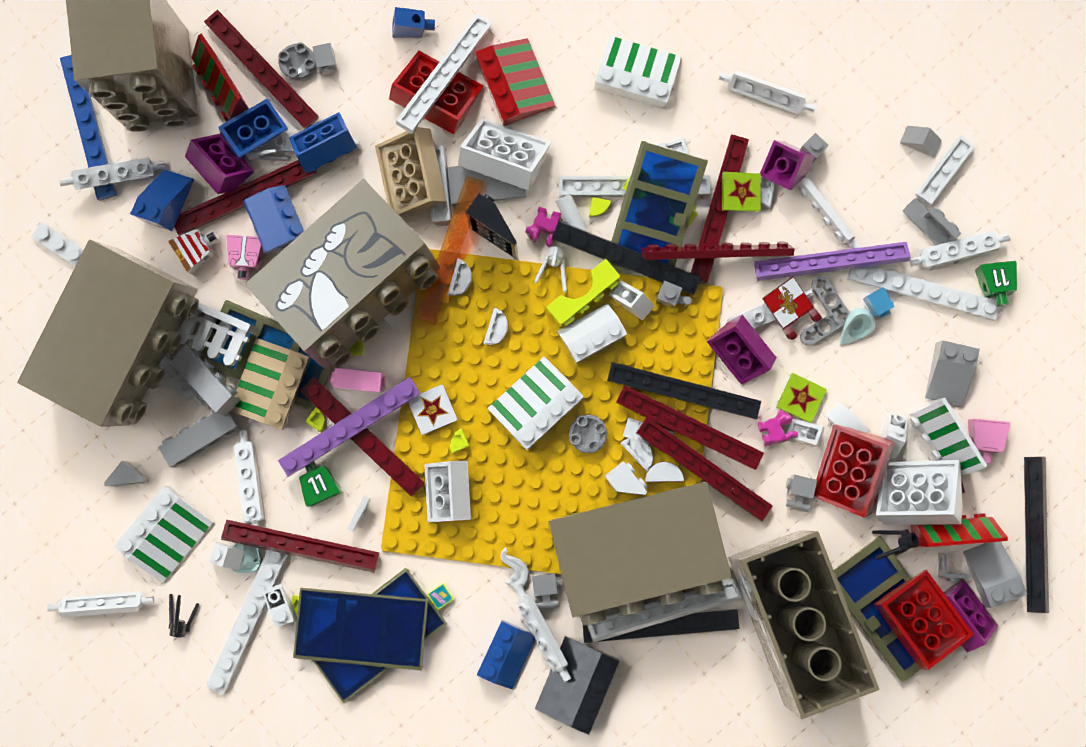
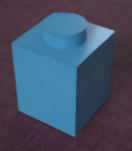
M884 287L863 298L874 318L880 316L882 319L891 314L890 309L895 307Z

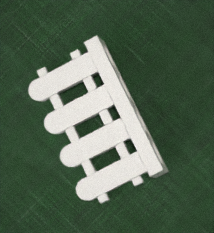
M199 302L193 317L189 320L184 319L177 332L182 334L181 345H186L189 339L193 340L192 349L195 348L201 352L205 346L209 347L207 351L208 357L217 359L222 353L224 354V364L233 366L237 360L240 361L242 358L239 354L244 343H248L250 338H247L249 333L256 335L259 328ZM202 312L205 313L204 318L200 317ZM217 319L221 320L219 325L216 324ZM199 321L201 322V325L196 333V336L192 335V333L197 322ZM233 326L237 327L235 332L231 331ZM213 328L217 329V331L214 335L212 342L209 343L207 341L211 335ZM229 335H231L233 338L228 349L225 350L223 349Z

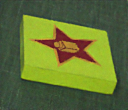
M723 172L722 211L760 212L761 173Z
M792 372L776 408L784 410L805 422L812 423L827 389Z

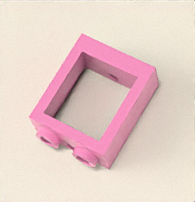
M335 368V372L332 371L330 381L333 383L334 388L384 392L386 373Z

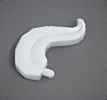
M504 548L501 552V560L514 569L510 580H505L504 583L510 584L511 588L522 584L523 587L528 580L529 569L525 562L506 553L508 549Z

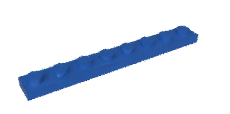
M72 56L60 57L88 168L109 164L91 96L74 80ZM114 184L94 187L96 198L99 201L117 196Z

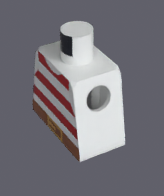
M193 230L168 242L185 270L192 275L214 256L210 246L219 240L213 231L203 237L200 231Z

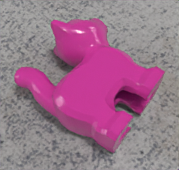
M538 207V214L533 224L526 227L525 233L530 240H533V243L540 237V231L549 234L546 245L551 247L552 236L558 221L561 219V213L553 211L549 218L546 217L547 209Z
M779 410L774 418L757 423L760 432H768V436L762 435L764 447L771 446V444H780L790 440L792 437L798 436L796 431H790L785 434L781 427L792 422L793 417L789 413Z

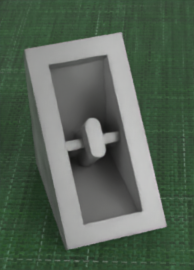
M907 125L900 144L934 158L942 139L930 127Z
M121 461L106 479L104 486L111 487L149 482L147 476L128 461Z

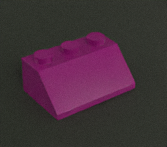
M220 134L190 140L185 158L218 195L235 190L254 173L253 168L243 157L239 159L230 150Z
M743 314L727 322L707 340L709 346L741 385L770 371L777 359Z
M963 578L943 593L974 634L960 645L968 653L986 645L997 629L998 624Z

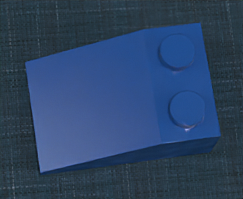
M164 169L137 197L130 215L145 223L173 231L195 179Z

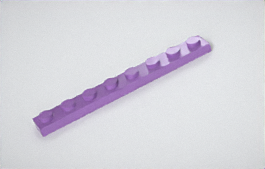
M906 241L754 261L757 281L908 262L911 259V255Z
M409 377L277 461L287 477H290L421 393L411 377Z

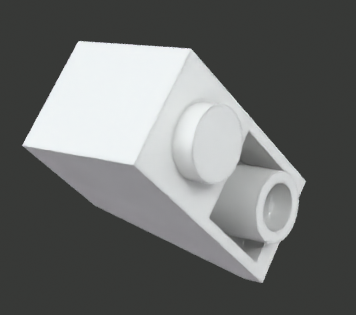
M889 412L880 437L895 442L891 457L896 458L906 442L908 418Z
M620 463L604 476L616 492L639 495L647 493L645 490L647 485L641 478L637 479L634 476L635 470L629 463Z
M281 584L262 591L275 628L297 620L292 602Z

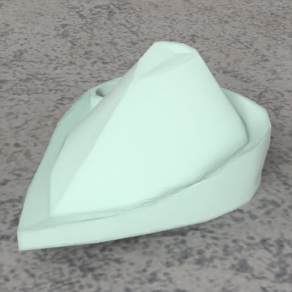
M860 307L850 312L845 321L839 345L852 343L870 335L876 327L874 316L868 310Z
M235 543V548L245 552L239 570H231L243 574L256 571L262 560L260 550L256 547Z

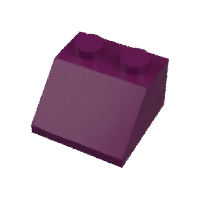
M773 140L760 171L761 176L788 190H792L808 174L815 156L785 141Z

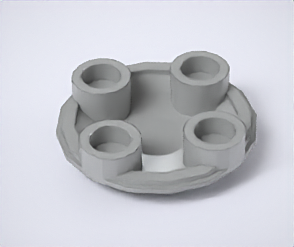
M302 42L288 45L278 54L280 70L291 79L299 80L306 78L315 68L314 53Z
M579 416L570 426V442L581 452H596L606 442V426L596 416Z

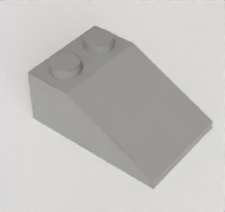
M944 340L935 344L925 398L930 400L946 398L949 404L963 407L977 367L980 348Z
M1002 542L984 543L963 551L984 607L993 608L1027 595L1021 576Z

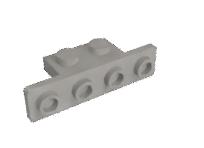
M914 198L902 210L935 245L958 240L957 238L962 234L955 223L949 222L945 218L942 210L935 207L928 210L917 198Z

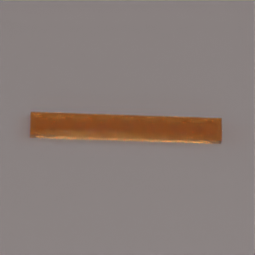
M466 175L437 258V263L441 267L436 271L438 278L425 292L417 315L419 320L436 325L457 259L460 256L469 230L465 212L478 193L481 194L485 183L482 180Z

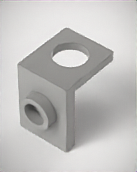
M938 553V577H947V581L959 582L960 578H970V574L947 573V555Z

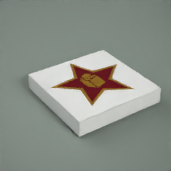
M443 384L421 393L408 402L422 435L458 420Z

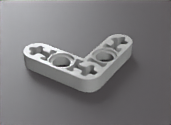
M824 276L816 277L811 283V288L828 315L801 332L800 340L806 346L815 344L842 327L850 314L830 281ZM817 281L824 282L825 285H823V289L825 290V292L828 289L830 290V292L826 293L823 297L821 294L824 293V291L821 287H816V285L818 284ZM827 296L835 298L836 303L834 306H829L826 303ZM838 305L841 307L837 309L840 314H845V317L843 318L844 322L843 320L837 319V317L839 316L837 311H831L832 309H835ZM822 322L829 323L830 330L828 332L821 330L820 324ZM814 331L818 332V334L812 337V342L805 339L807 336L806 332L808 334Z

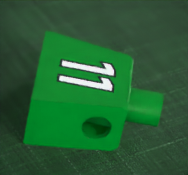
M1016 260L980 264L975 269V273L984 297H995L997 307L1009 305L1008 296L1017 291Z
M315 461L305 467L306 474L299 476L306 507H311L343 493L327 466L317 468Z

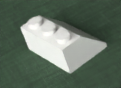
M608 304L557 331L575 364L584 361L627 336V332L619 318Z
M468 461L425 464L428 522L471 520Z

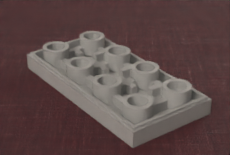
M461 166L447 167L451 205L470 204L478 193L483 196L487 194L495 201L526 198V189H521L515 185Z

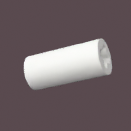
M567 194L555 201L565 223L583 230L587 228L571 194Z

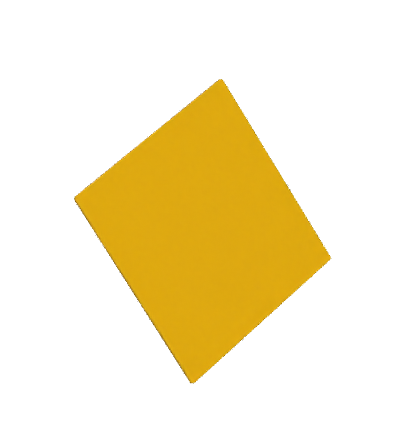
M429 249L441 268L436 271L438 278L429 288L425 290L417 288L404 380L411 377L420 393L443 384L458 420L422 435L407 402L400 407L394 454L424 482L425 464L468 461L471 520L428 522L426 482L411 497L391 478L381 543L383 551L510 567L501 560V552L504 548H507L508 551L506 553L521 559L526 563L529 570L561 574L548 523L549 520L700 483V478L650 444L648 445L653 455L650 468L661 462L672 463L683 473L684 481L645 482L648 471L621 444L624 440L630 439L623 436L628 418L643 422L645 417L616 404L624 386L608 382L607 378L611 363L614 362L712 387L715 352L709 346L707 340L719 328L723 294L721 286L698 284L694 295L681 290L680 295L690 297L692 301L687 308L676 303L672 309L655 302L662 287V282L645 276L618 273L620 275L618 282L621 280L643 292L655 306L641 320L609 296L612 290L608 288L603 292L605 295L598 302L592 301L589 304L590 308L583 314L578 313L574 316L575 320L573 322L608 304L619 318L627 332V336L584 361L575 364L557 332L566 327L565 324L560 327L546 310V307L560 295L570 299H577L586 295L592 287L590 269L565 266L567 291L563 292L560 266L552 267L547 264L538 283H534L543 263ZM457 258H459L469 266L472 273V282L463 294L448 296ZM495 307L506 316L508 332L499 343L484 345ZM545 357L584 397L532 447L526 450L488 408L541 358ZM631 388L707 425L708 407ZM579 416H596L606 426V442L596 452H581L570 442V426ZM462 428L470 446L452 454L450 450L451 439L455 432ZM674 432L675 437L704 456L705 446ZM620 463H629L635 470L634 476L637 479L641 478L647 485L645 489L647 493L639 495L616 492L604 476Z

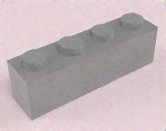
M185 345L170 363L216 413L225 417L241 400L236 395L238 393L237 390L224 382L226 380L224 376L219 372L216 373L213 370L214 366L208 360L204 361L201 358L203 355L201 352Z
M213 410L212 415L207 418L205 416L195 421L196 424L190 428L187 426L181 429L179 435L174 438L170 436L164 439L162 445L158 448L168 466L175 468L240 429L241 427L232 412L230 411L224 417Z

